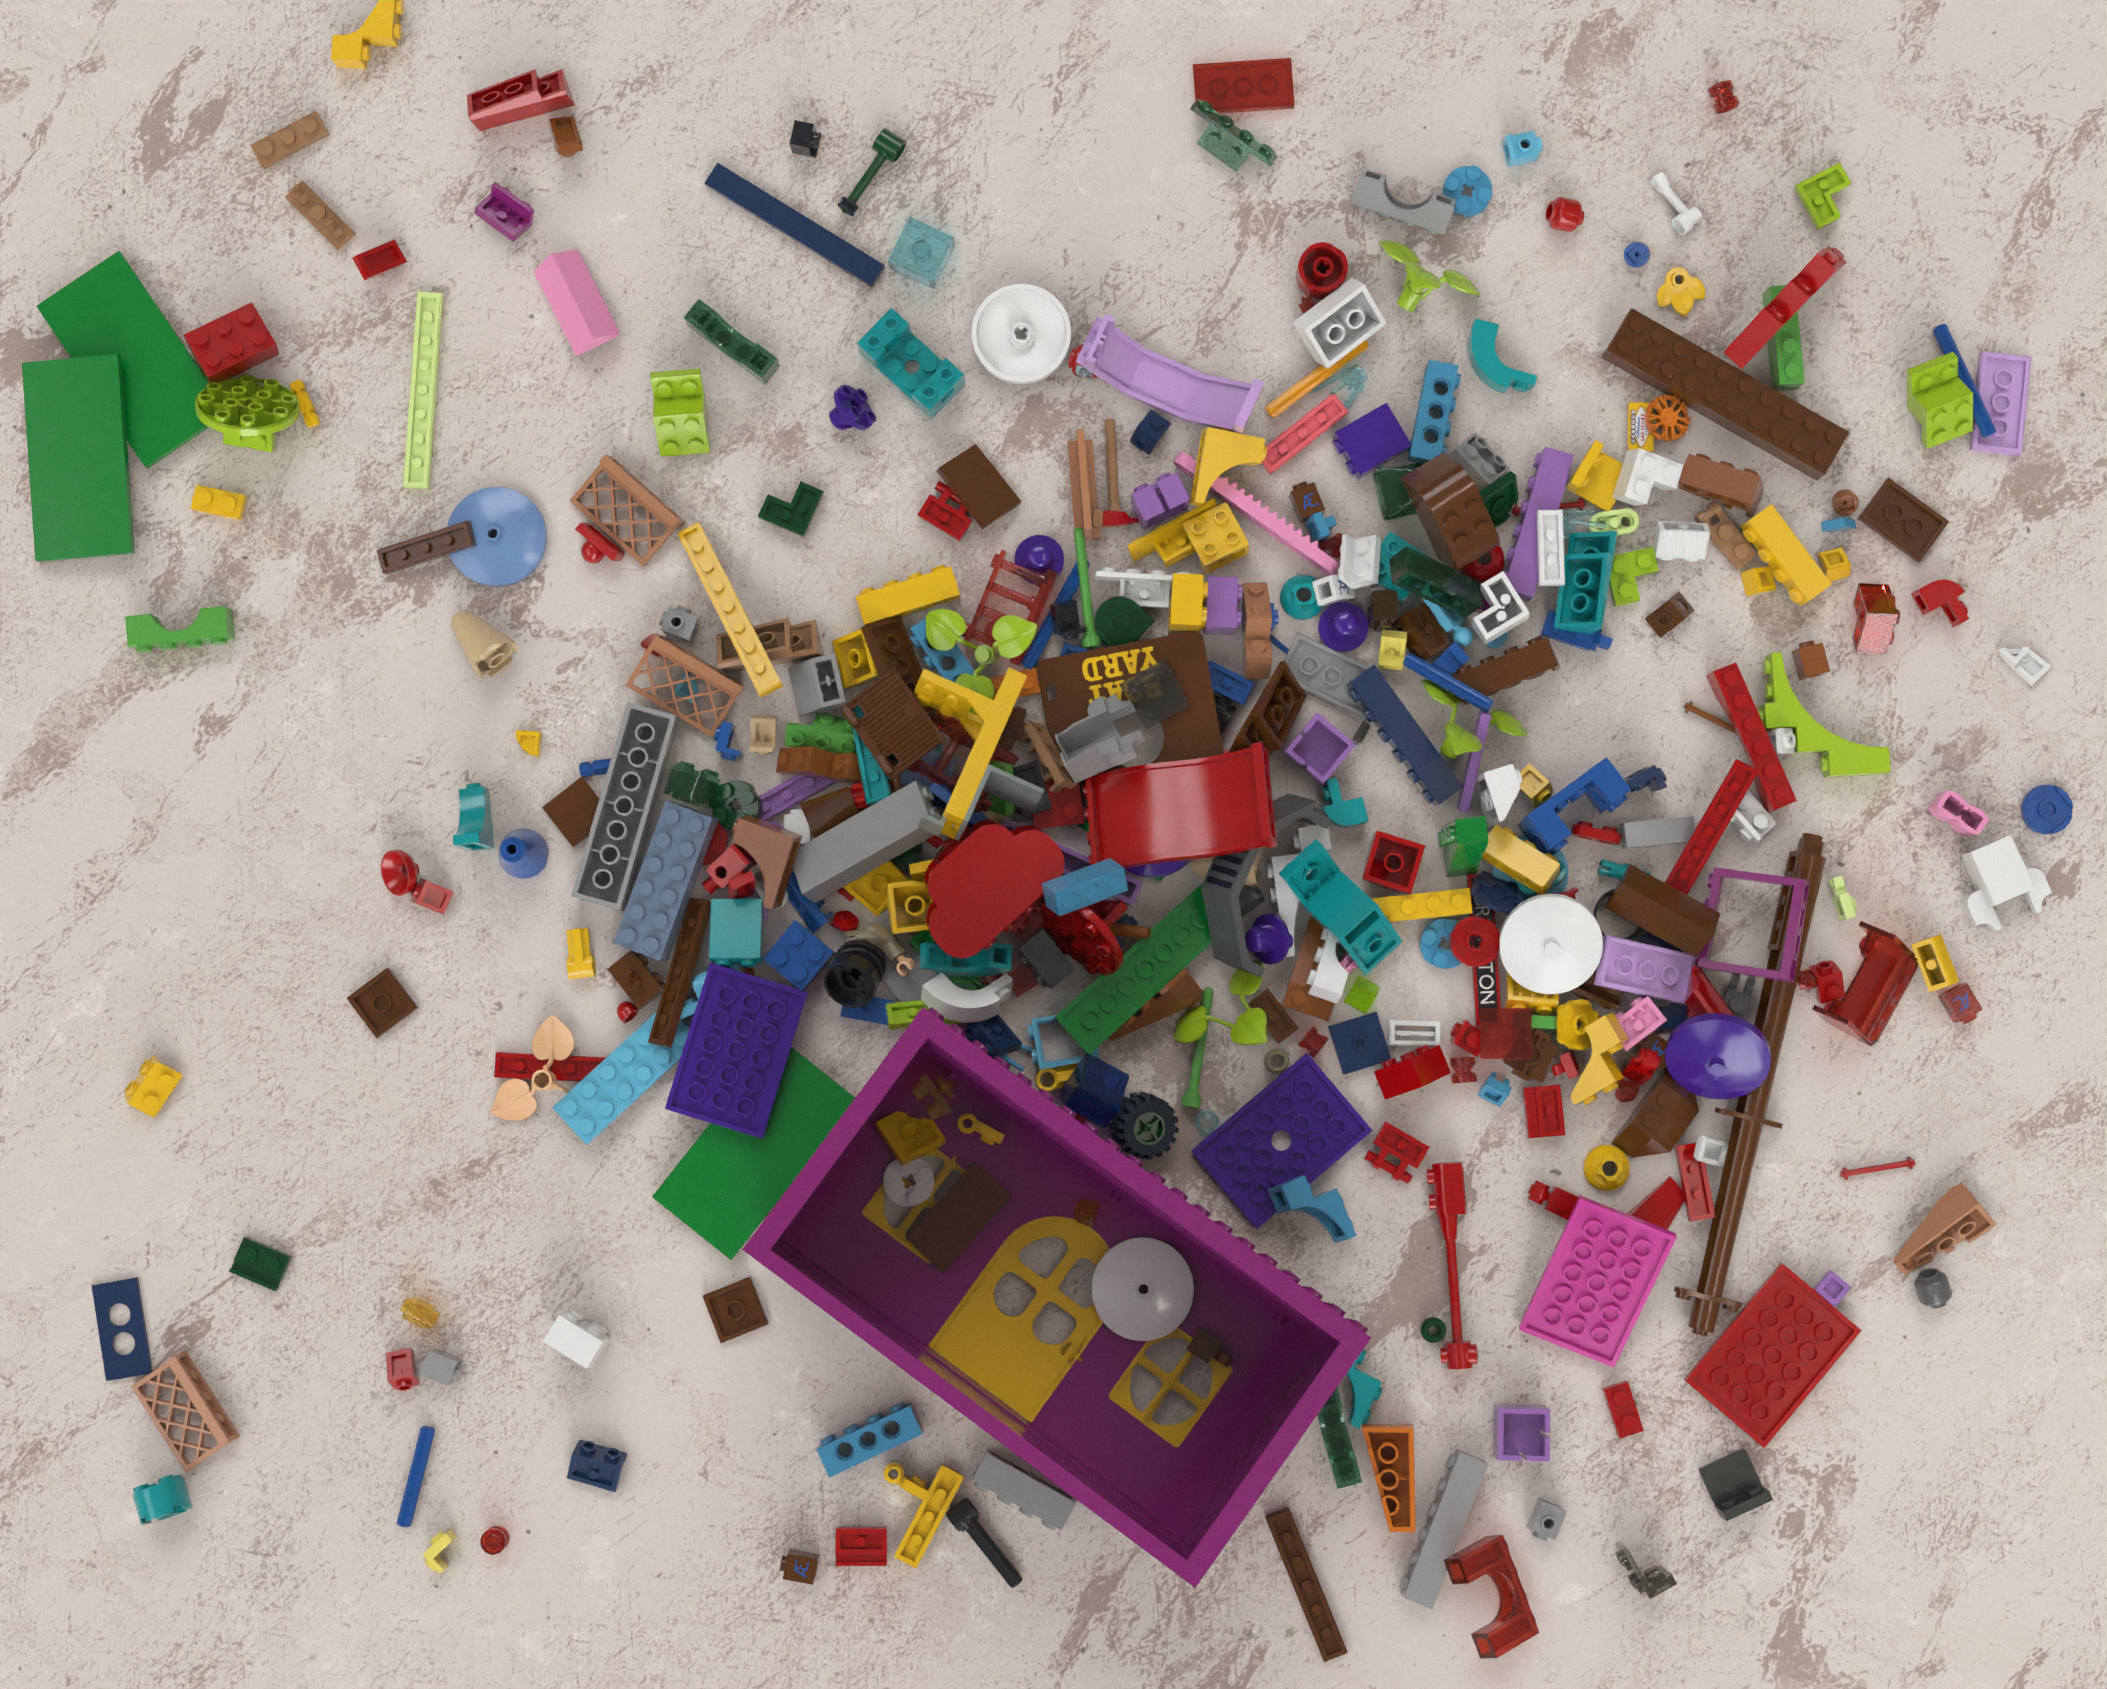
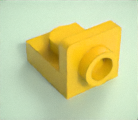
M1529 763L1520 771L1522 777L1520 791L1537 808L1540 804L1549 800L1554 791L1550 781Z

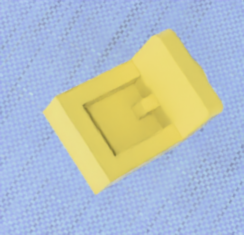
M1382 629L1378 668L1403 670L1407 632Z
M451 1529L445 1534L440 1531L429 1541L432 1546L423 1554L426 1558V1565L433 1571L437 1570L441 1573L449 1566L439 1554L458 1537Z

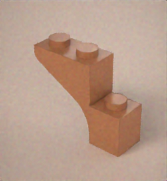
M1267 582L1242 583L1245 679L1270 678L1272 664L1270 645L1272 613Z

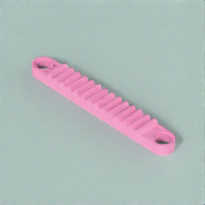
M1179 452L1173 460V464L1193 479L1196 460L1184 452ZM1219 475L1213 482L1209 491L1226 502L1328 576L1338 574L1340 564L1318 548V541L1309 542V535L1302 537V530L1294 531L1293 523L1286 525V518L1277 519L1278 513L1276 511L1270 514L1268 505L1264 508L1261 507V500L1253 502V495L1245 496V489L1237 490V483L1235 482L1231 485L1228 484V477L1221 479Z

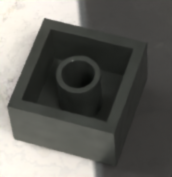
M1043 929L1019 948L1022 952L1019 955L1020 959L1028 968L1033 966L1038 973L1034 976L1044 988L1048 985L1052 989L1075 970Z

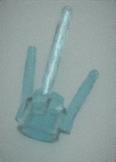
M1354 364L1350 369L1346 367L1342 372L1322 382L1311 390L1310 393H1315L1341 379L1342 382L1331 390V394L1334 395L1345 386L1349 390L1354 388V391L1343 404L1347 409L1357 394L1365 388L1363 383L1368 379V376L1362 367Z
M1563 509V537L1569 539L1570 533L1568 531H1574L1575 525L1605 529L1607 527L1606 524L1577 520L1575 517L1592 516L1601 511H1572Z

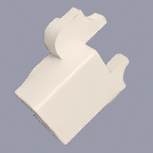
M2012 835L1999 837L1987 842L1984 846L1961 854L1975 891L1967 894L1962 902L1964 912L1968 915L1973 926L1985 924L1993 931L2003 929L1993 906L2023 893L2033 914L2043 911L2042 901L2052 891L2042 871L2036 868H2026Z

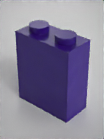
M1387 403L1336 431L1333 435L1334 441H1332L1338 454L1342 453L1346 459V469L1351 476L1355 474L1358 480L1409 451L1412 446Z

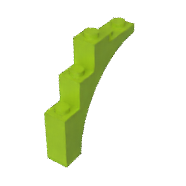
M1774 652L1765 656L1762 669L1764 675L1767 674L1764 696L1765 699H1768V703L1760 705L1757 711L1766 731L1775 730L1776 728H1792L1796 740L1794 754L1822 753V757L1819 758V769L1823 772V778L1885 775L1891 773L1889 747H1872L1850 742L1831 733L1817 723L1802 707L1791 689L1784 669L1782 652Z

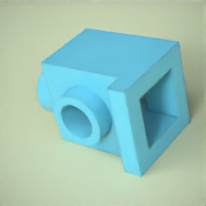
M1534 131L1506 135L1502 142L1507 167L1536 161L1540 155L1539 152L1542 151L1541 138L1535 137ZM1527 143L1528 148H1523L1521 144Z

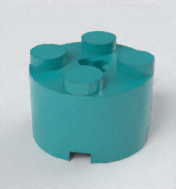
M181 1474L162 1477L158 1479L159 1484H143L133 1488L134 1494L132 1496L141 1525L152 1523L151 1520L155 1518L161 1521L193 1508L185 1479L181 1477Z

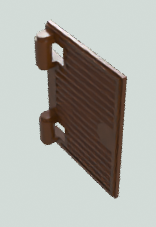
M894 667L840 708L842 714L855 729L876 759V762L891 781L946 740ZM858 706L865 713L860 719L853 712ZM892 754L900 762L894 767L887 760Z

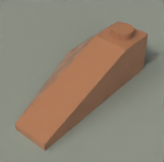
M1961 1182L1957 1186L1951 1187L1938 1200L1893 1262L1906 1275L1932 1262L1936 1254L1943 1251L1948 1254L1955 1250L1954 1245L1964 1240L1968 1243L1976 1240L1994 1227L1996 1222Z

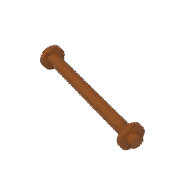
M1692 701L1685 703L1683 707L1685 708V713L1691 711L1737 734L1733 725L1693 706Z

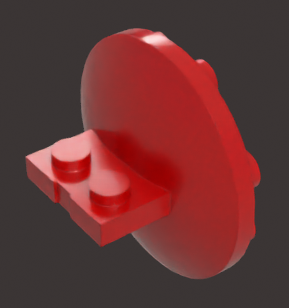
M1045 899L1042 901L1041 915L1044 921L1042 927L1047 934L1053 936L1057 942L1056 946L1064 955L1069 954L1092 975L1095 973L1106 976L1114 974L1123 964L1121 947L1109 928L1128 909L1122 900H1102L1062 916H1058L1046 907Z

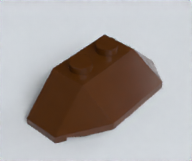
M1665 1066L1611 1143L1632 1158L1671 1152L1699 1112L1695 1094L1680 1086L1672 1078L1667 1066Z

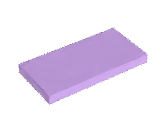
M1986 351L1979 353L1976 388L1996 428V432L1990 437H1982L1973 418V431L1971 432L1969 450L2020 456L2022 454L2031 357Z
M1603 935V951L1597 966L1594 985L1686 1005L1691 968L1695 965V957L1680 951Z

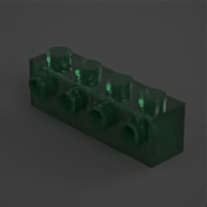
M1407 546L1389 559L1392 584L1464 618L1483 606L1479 581L1459 571L1456 572L1454 569Z

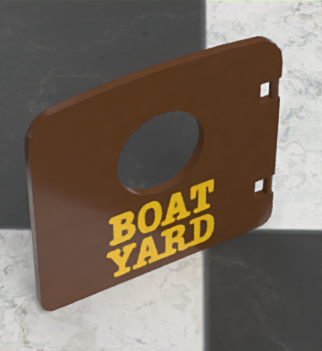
M1188 631L1041 660L1037 665V676L1047 731L1060 753L1062 751L1056 742L1055 734L1061 733L1073 723L1088 717V706L1096 698L1103 696L1105 699L1116 694L1119 700H1131L1135 708L1151 712L1160 721L1164 731V744L1158 757L1151 763L1198 759L1224 754L1203 636L1197 631ZM1054 685L1057 699L1048 700L1046 686ZM1118 765V766H1114V767H1112V768H1110V769H1107V770H1105V771H1103V772H1101V773H1105V772H1109V771H1113V770H1117V769H1122V768H1127V767H1125V766H1123V765ZM1086 779L1079 782L1082 806H1088L1083 792V784L1086 783Z

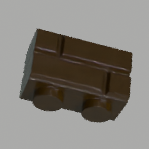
M1374 590L1367 598L1366 609L1369 612L1367 614L1368 627L1374 628V632H1382V629L1389 630L1398 619V606H1395L1397 604V591Z

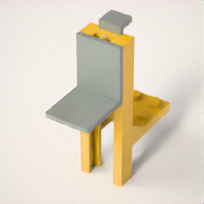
M1008 668L994 700L923 669L913 692L922 706L935 708L944 716L957 718L975 742L941 819L938 820L923 814L918 824L919 828L936 836L942 833L959 841L982 791L1029 812L1034 811L1043 795L1044 789L989 764L1027 675ZM972 708L977 715L969 712Z

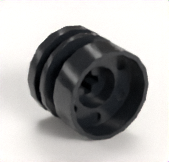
M861 940L848 941L840 946L824 977V987L828 995L836 1003L845 1007L857 1008L868 1004L872 1000L886 972V960L882 952L875 945Z

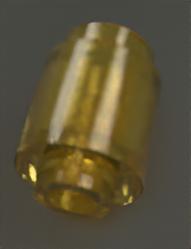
M416 1295L412 1299L407 1298L400 1309L403 1312V1319L422 1330L424 1328L431 1330L440 1315V1312L435 1310V1306Z

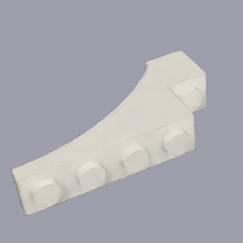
M1319 825L1296 829V834L1292 835L1294 850L1299 849L1298 854L1271 857L1270 863H1266L1267 877L1272 878L1273 888H1269L1271 903H1276L1277 914L1286 923L1289 933L1293 936V940L1295 917L1299 901L1278 873L1315 839L1327 851L1331 850L1329 828L1325 829ZM1294 942L1285 958L1295 956Z

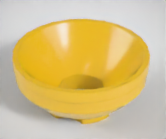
M1600 1145L1593 1148L1585 1157L1583 1171L1585 1178L1593 1187L1602 1191H1612L1618 1189L1627 1181L1630 1174V1163L1621 1149L1612 1145ZM1607 1161H1613L1616 1164L1617 1170L1612 1176H1606L1603 1173L1602 1167Z

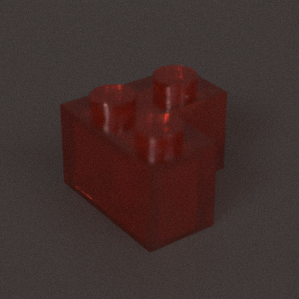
M1859 583L1853 602L1857 614V622L1852 636L1856 653L1887 655L1889 645H1892L1894 642V627L1900 621V610L1896 609L1895 595H1892L1888 584Z

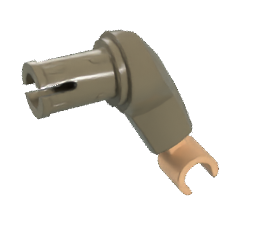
M868 922L865 928L845 933L846 938L851 937V939H846V942L852 940L866 941L880 948L891 962L898 960L897 971L902 976L908 973L904 964L910 970L915 967V962L912 958L904 957L907 951L897 936L878 922Z

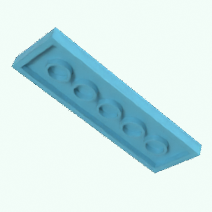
M656 1013L653 1014L552 1107L586 1145L593 1141L680 1060L689 1032V1028L681 1020H679L672 1048L657 1046L648 1043Z

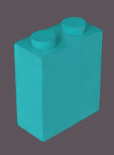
M711 899L709 959L712 963L728 968L731 967V964H741L745 968L756 967V964H763L764 903L762 899Z

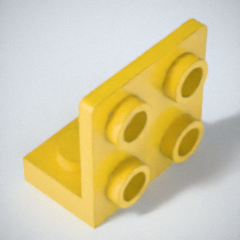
M1595 440L1571 477L1566 489L1601 510L1610 511L1616 502V499H1613L1612 496L1623 464L1602 452L1604 444Z
M1226 502L1183 523V528L1200 558V566L1205 575L1249 554V542Z

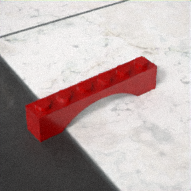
M1735 662L1706 675L1717 701L1729 717L1742 743L1750 766L1759 770L1754 782L1765 810L1769 813L1796 802V797L1737 663Z

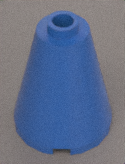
M517 829L507 834L502 840L498 851L499 862L502 868L509 875L521 879L538 875L545 868L549 854V848L545 839L539 833L530 829Z

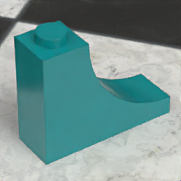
M481 783L466 784L465 789H459V826L457 833L453 835V845L468 851L495 848L489 789L484 786L481 787Z

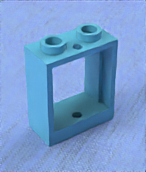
M1056 1015L1031 1019L1032 1025H1027L1029 1039H1035L1036 1050H1031L1034 1065H1039V1069L1100 1059L1097 1047L1090 1055L1045 1062L1039 1025L1057 1022L1054 1019Z

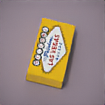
M1629 402L1627 404V451L1640 448L1651 453L1654 452V437L1649 433L1645 424V410L1649 402ZM1652 407V409H1651V414H1654V408H1653V407Z

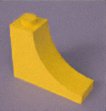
M1210 427L1201 431L1189 504L1196 506L1204 504L1211 485L1227 469L1235 466H1257L1261 464L1267 454V446H1264L1265 439Z

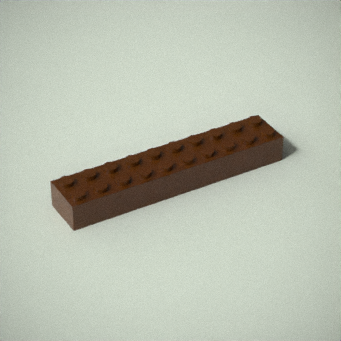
M1633 308L1625 315L1601 357L1660 392L1680 398L1679 400L1684 402V405L1816 481L1826 474L1849 434L1847 430Z

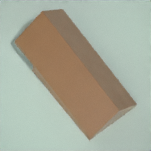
M789 618L753 626L772 665L805 661L824 656L816 620L791 625ZM728 633L717 634L718 668L725 673L746 670Z

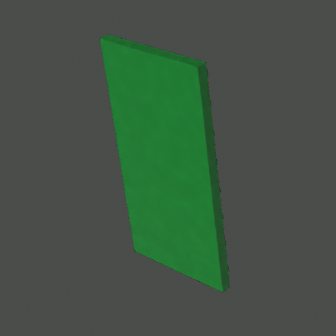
M117 251L36 306L71 358L108 354L121 355L127 441L147 469L209 428L199 420L195 410L196 397L209 383L207 378L120 251Z
M108 354L22 363L35 561L47 562L135 554L121 355Z
M791 1047L763 1139L710 1123L652 1197L727 1258L732 1260L783 1196L855 1097Z

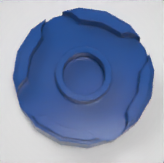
M2039 785L2029 790L2023 797L2020 807L2021 817L2026 826L2033 832L2043 835L2055 834L2065 829L2071 822L2073 803L2068 793L2062 788L2054 785Z

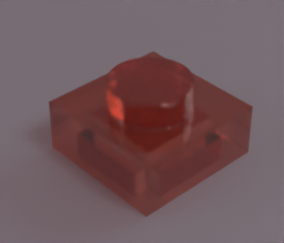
M1025 964L1008 973L1013 979L1012 990L1017 997L1039 984L1030 968Z

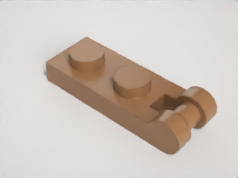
M1716 501L1709 503L1705 511H1699L1694 515L1696 523L1708 524L1710 540L1736 571L1758 554L1725 515L1721 506ZM1713 516L1718 521L1714 526L1709 522V519Z

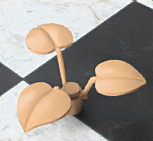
M552 1015L547 1018L534 1035L532 1050L535 1057L540 1060L549 1059V1061L543 1066V1070H538L533 1074L531 1079L532 1090H530L528 1083L524 1080L510 1079L506 1081L496 1094L495 1101L490 1109L491 1114L505 1120H524L529 1118L537 1109V1100L532 1096L536 1093V1090L548 1091L557 1089L565 1093L571 1091L556 1084L555 1074L549 1071L554 1059L564 1060L569 1057L575 1044L573 1034L557 1016Z

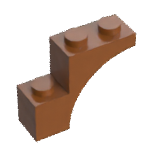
M813 746L780 748L776 773L819 777L851 785L862 782L858 756L856 754H834Z

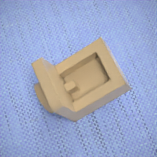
M751 715L749 751L755 752L758 755H767L770 752H774L777 744V716Z

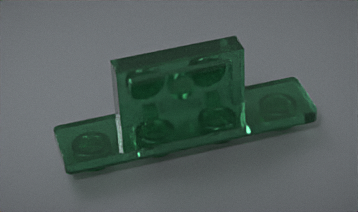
M1197 99L1190 109L1210 123L1197 142L1199 146L1236 172L1250 153L1268 166H1272L1277 155L1274 154V150L1270 146L1260 144L1249 131L1241 130L1235 126L1234 121L1226 115L1221 116L1214 111V107L1209 102Z

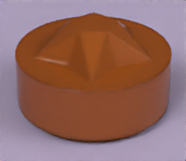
M1844 489L1833 496L1831 504L1837 514L1847 516L1856 511L1859 500L1854 492Z

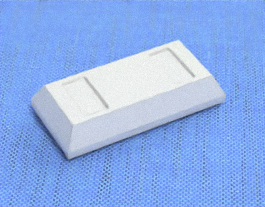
M1702 1135L1697 1139L1693 1157L1697 1161L1723 1168L1729 1144Z

